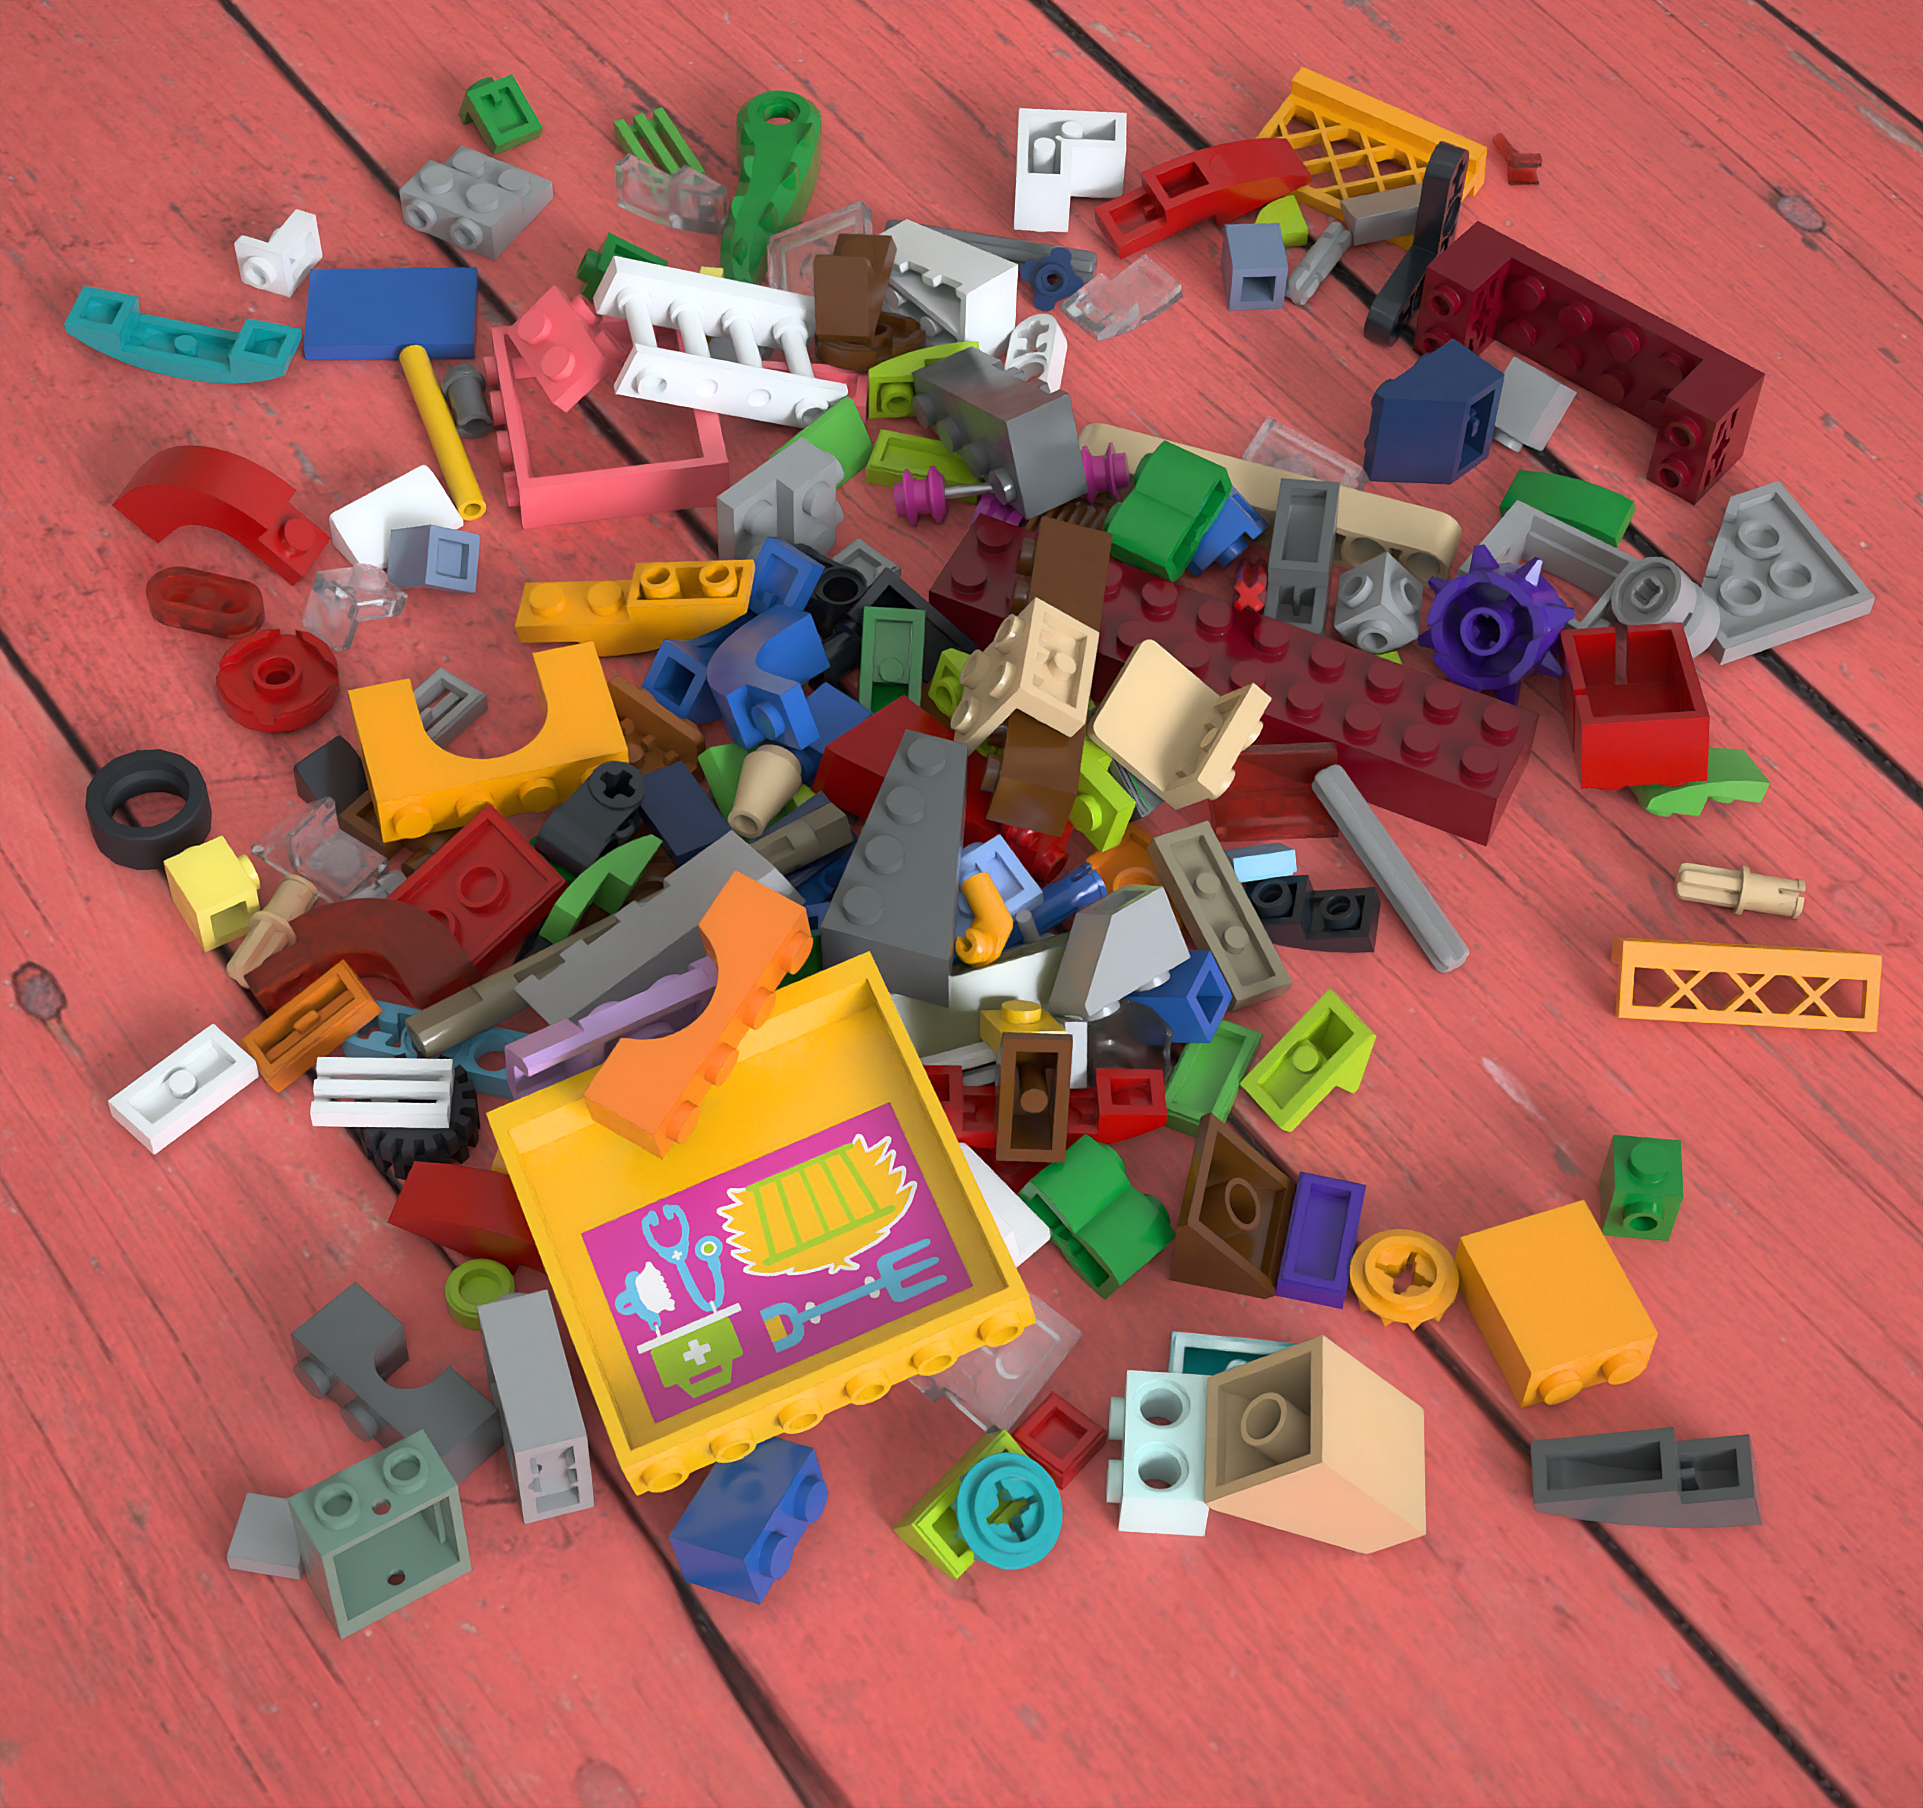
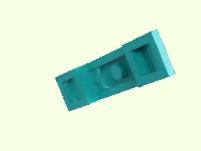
M83 286L64 323L65 331L68 334L117 360L158 374L209 383H252L284 376L302 339L300 328L249 318L246 319L240 333L143 314L140 313L138 296Z

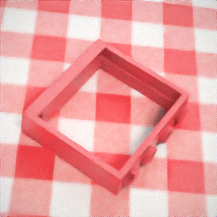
M602 315L603 320L598 325L601 330L605 329L611 333L624 347L627 356L622 361L625 364L633 348L627 319ZM512 325L491 328L493 356L483 358L487 386L498 385V391H490L489 397L493 425H505L504 431H496L499 460L501 466L512 465V471L503 472L507 506H519L523 529L717 505V497L730 488L729 461L718 413L686 407L697 458L533 478L515 379L534 377L535 375L506 332ZM652 325L658 348L686 353L680 330Z

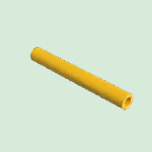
M408 346L400 353L399 360L455 507L462 519H478L485 513L486 503L441 392L428 354L422 346Z

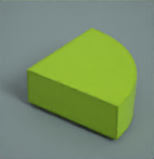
M1294 195L1279 198L1269 203L1260 211L1255 224L1279 223L1284 248L1307 245L1309 230Z

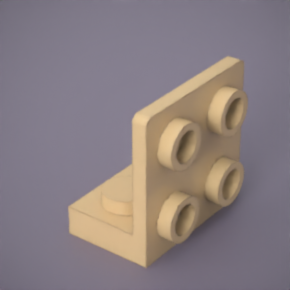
M1037 597L1018 616L1009 615L1000 625L994 641L983 652L975 650L961 670L959 682L964 685L962 700L952 716L950 725L955 730L954 741L967 744L969 756L1016 708L1071 738L1086 722L1099 632Z

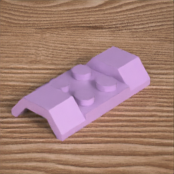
M706 956L690 963L689 972L682 975L671 974L665 976L644 992L621 1002L611 1001L598 1006L587 1017L578 1020V1026L566 1018L505 1045L507 1083L514 1100L603 1064L621 1037L642 1040L657 1039L672 1035L686 1028L703 1013L710 1003L717 985L718 969L711 959Z

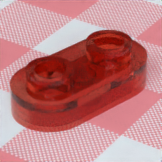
M175 566L157 572L146 585L145 591L150 613L157 622L163 625L224 639H241L257 632L265 621L266 614L262 593L255 584L246 580L189 567Z

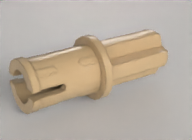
M1683 863L1677 871L1674 888L1676 897L1680 900L1731 907L1734 915H1741L1744 910L1787 916L1790 919L1797 920L1801 915L1805 897H1799L1798 895L1805 892L1806 886L1804 879L1794 880L1750 873V868L1746 865H1741L1738 871Z
M289 874L285 876L268 905L262 911L255 912L248 921L250 932L227 964V974L229 977L237 980L240 986L252 988L256 983L261 982L280 953L291 950L297 942L295 927L304 920L319 900V895H316L318 890L309 880L299 875Z

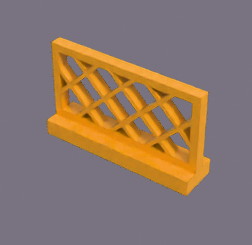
M1301 67L1291 80V94L1255 138H1286L1293 149L1321 144L1325 157L1304 161L1303 163L1311 175L1330 172L1334 186L1315 189L1305 185L1285 196L1294 195L1296 201L1345 223L1340 200L1423 183L1428 161L1440 141L1469 150V162L1462 201L1467 195L1474 197L1484 184L1486 146L1305 67ZM1293 117L1314 126L1316 130L1288 135L1286 125ZM1343 139L1361 147V150L1334 155L1330 142ZM1391 160L1406 167L1407 171L1380 176L1376 162ZM1367 164L1371 178L1343 183L1340 169ZM1414 234L1385 239V241L1408 251L1412 246Z

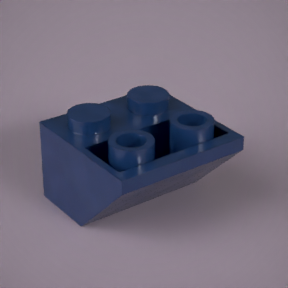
M1451 339L1433 353L1427 352L1423 354L1413 367L1394 380L1388 379L1383 382L1375 391L1371 400V407L1373 409L1369 433L1364 443L1366 452L1362 476L1373 482L1452 484L1489 456L1505 374L1456 340Z

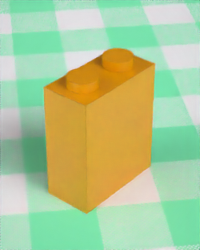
M1584 1200L1460 1237L1454 1259L1459 1272L1458 1289L1521 1409L1544 1401L1549 1405L1560 1404L1573 1398L1581 1389L1607 1381L1611 1385L1623 1384L1634 1379L1646 1369L1658 1332Z

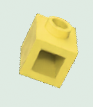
M223 835L201 845L189 847L180 854L163 861L172 900L205 953L250 932L248 921L255 912L261 911L256 891L261 888L260 881L247 855L243 854L236 857Z

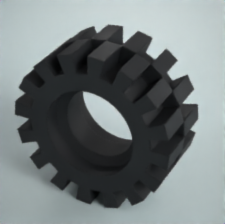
M417 1051V1059H426L420 1051ZM406 1053L394 1056V1058H407ZM440 1054V1056H439L438 1059H451V1058H448V1057H446V1056ZM460 1064L454 1068L455 1075L449 1128L358 1127L363 1152L368 1160L374 1158L377 1169L386 1173L393 1164L395 1178L406 1180L414 1161L451 1164V1158L453 1157L462 1165L470 1157L468 1146L476 1148L479 1140L478 1129H481L474 1083L472 1080L468 1081L467 1071ZM355 1099L354 1102H371V1099ZM398 1099V1103L437 1102V1100Z

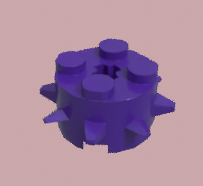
M1483 544L1474 546L1468 574L1450 581L1434 576L1428 580V585L1436 596L1427 616V627L1431 626V628L1418 636V645L1436 651L1437 654L1432 655L1434 661L1452 683L1474 691L1492 689L1499 700L1517 706L1522 680L1539 673L1557 679L1562 677L1564 671L1555 659L1559 652L1560 630H1565L1567 622L1575 618L1574 608L1566 606V603L1559 598L1553 586L1540 574L1543 563L1540 558L1535 556L1525 565L1509 562L1497 563L1486 545ZM1498 625L1500 626V637L1495 633Z

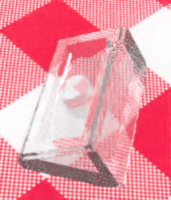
M1267 416L1241 457L1242 460L1323 481L1340 482L1342 486L1362 490L1369 480L1362 466Z

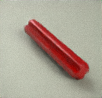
M1244 557L1237 564L1232 600L1237 610L1242 611L1247 605H1250L1257 612L1265 605L1268 564L1264 559L1259 558L1252 564Z

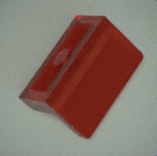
M1334 742L1250 745L1241 751L1232 766L1235 776L1229 787L1218 798L1214 800L1208 798L1212 829L1218 841L1239 842L1338 837L1339 827L1312 789V783L1315 780L1314 776L1322 769H1327L1337 763L1338 752L1336 744Z

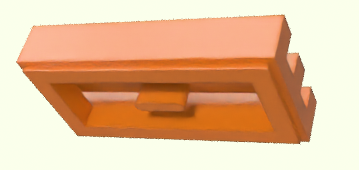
M343 959L249 1032L239 1042L247 1054L256 1061L257 1069L266 1082L279 1093L317 1063L318 1057L327 1056L383 1012V1010L372 998L366 986L359 980L355 971ZM346 988H348V990H346V991H345L344 993H342L339 997H337L335 1000H333V1001H332L330 1004H328L325 1008H323L321 1011H319L318 1013H316L319 1009H321V1008H322L323 1006H325L328 1002H330L332 999H334V998H335L337 995H339L342 991H344ZM296 1029L293 1033H291L288 1037H286L284 1040H282L279 1044H277L274 1048H272L265 1054V1052L268 1049L274 1046L277 1042H279L282 1038L288 1035L291 1031Z

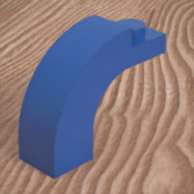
M767 536L754 563L756 569L747 613L719 629L692 640L664 639L641 687L649 691L660 705L680 719L686 718L694 724H701L722 718L706 677L707 666L712 655L736 630L776 604L803 611L825 566L781 538Z
M776 604L744 624L718 647L707 666V681L728 735L737 746L749 750L767 738L802 750L820 739L801 685L830 668V664L811 613Z

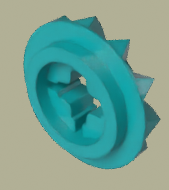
M998 1453L979 1459L978 1463L959 1477L962 1483L958 1495L950 1507L956 1511L959 1525L955 1536L964 1540L974 1552L973 1560L986 1562L998 1567L999 1571L1029 1567L1039 1562L1051 1551L1061 1531L1063 1509L1057 1486L1041 1465L1020 1454ZM996 1494H999L1003 1502L1011 1500L1017 1502L1024 1499L1027 1501V1505L1019 1508V1513L1011 1518L1013 1531L1007 1523L996 1525L995 1523L988 1524L986 1518L990 1517L991 1512L999 1506Z

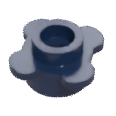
M1054 247L1049 255L1043 256L1038 261L1028 259L1022 265L1021 277L1024 281L1030 283L1035 294L1033 302L1039 310L1050 311L1054 308L1056 302L1067 297L1078 298L1084 291V280L1075 274L1071 263L1072 254L1065 247ZM1048 275H1057L1058 281L1055 284L1049 283L1047 280Z

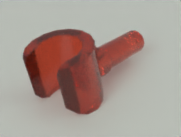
M1502 133L1496 134L1492 142L1504 156L1507 163L1508 184L1511 186L1539 185L1537 168L1542 167L1541 154L1519 153Z

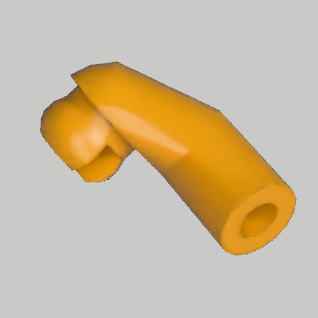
M981 872L969 877L960 886L975 917L970 927L966 929L965 937L957 936L955 951L962 962L972 967L989 965L998 960L1013 928L1012 916L990 874Z

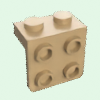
M1148 639L1134 647L1090 720L1087 732L1093 742L1172 808L1177 810L1207 798L1214 800L1229 787L1235 776L1232 766L1240 752L1248 748L1260 734L1263 728L1260 718L1272 698L1254 683L1219 696L1157 642Z

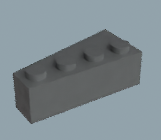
M973 346L911 372L916 390V396L911 398V404L920 425L925 429L930 427L940 437L942 444L949 453L956 452L966 462L968 469L975 478L982 477L991 485L996 497L1002 504L1009 503L1026 520H1029L1089 492L1069 393L1061 389L1051 393L1048 383L1038 378L1027 383L1022 370L1016 367L1005 370L1001 360Z
M905 730L820 926L822 971L870 951L888 992L949 1008L968 794L967 744Z

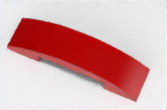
M923 1065L958 1143L995 1150L993 1122L995 1086H963L961 1065ZM1096 1068L1094 1088L1070 1089L1066 1150L1085 1134L1093 1138L1097 1143L1111 1144L1140 1136L1165 1126L1167 1107L1163 1071L1155 1069Z

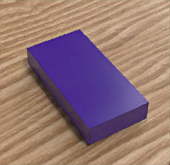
M1300 1172L1277 1282L1276 1296L1343 1309L1366 1185Z

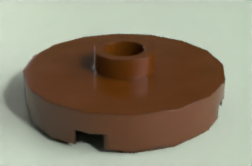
M880 312L872 343L819 341L815 332V354L822 362L834 367L868 371L872 367L899 355L926 348L925 329H921V324L911 317L898 313Z

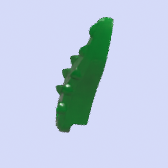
M784 90L768 91L749 99L740 107L736 115V158L739 182L735 197L729 206L728 218L721 240L720 268H723L725 279L760 285L764 275L793 234L811 201L821 166V115L812 101L799 94ZM772 118L791 120L790 123L785 125H774L766 121Z

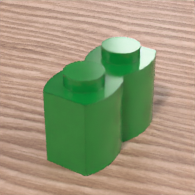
M1164 440L1153 454L1147 453L1140 460L1134 474L1135 489L1126 497L1123 503L1117 502L1113 505L1105 519L1103 531L1112 534L1110 549L1112 557L1146 573L1175 583L1191 562L1202 536L1209 530L1222 511L1233 485L1225 467Z
M1085 1134L1066 1150L1065 1163L1051 1162L1032 1178L1017 1196L1048 1226L1051 1235L1049 1240L1061 1249L1075 1272L1092 1290L1106 1300L1174 1240L1176 1235L1170 1226V1216L1162 1203L1152 1195L1142 1194L1130 1184L1124 1174V1163L1116 1151L1105 1143H1097L1093 1138Z

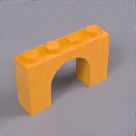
M590 641L532 653L536 695L545 724L539 734L528 745L514 753L497 758H465L449 753L436 745L424 730L410 678L348 690L354 733L383 843L405 838H418L428 833L465 826L489 803L503 817L545 811L566 802L592 774L593 770L602 763L620 761L629 764L628 748L594 642Z

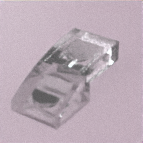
M628 153L615 163L617 204L619 207L665 226L705 234H723L727 221V188L687 165L682 166L670 176L631 153Z
M1144 254L1112 280L1102 273L1098 274L1060 304V308L1063 314L1099 342L1122 335L1150 321L1183 298L1181 283Z

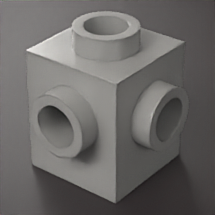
M1386 551L1340 574L1334 628L1337 629L1345 641L1352 643L1360 650L1374 655L1402 648L1418 638L1421 608L1423 605V585Z

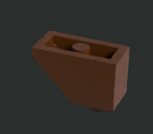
M1002 1033L996 1067L993 1118L996 1161L1065 1163L1073 1050L1072 1034Z

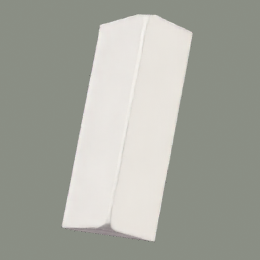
M426 465L417 467L333 512L329 517L333 546L366 579L388 567L391 530L430 524L455 530L464 526L462 517L434 473Z

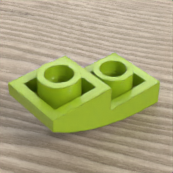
M979 341L957 342L919 349L899 355L869 369V419L916 417L911 404V398L916 396L911 372L971 346L980 350Z

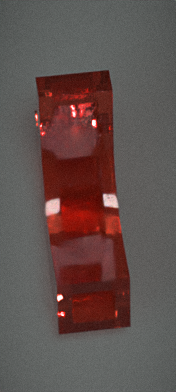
M357 898L338 901L315 908L298 916L288 923L299 941L283 951L268 956L261 965L243 976L254 996L270 1016L343 959L355 971L359 979L371 977L384 978L403 985L410 991L422 1010L483 980L458 941L439 920L415 906L384 898Z

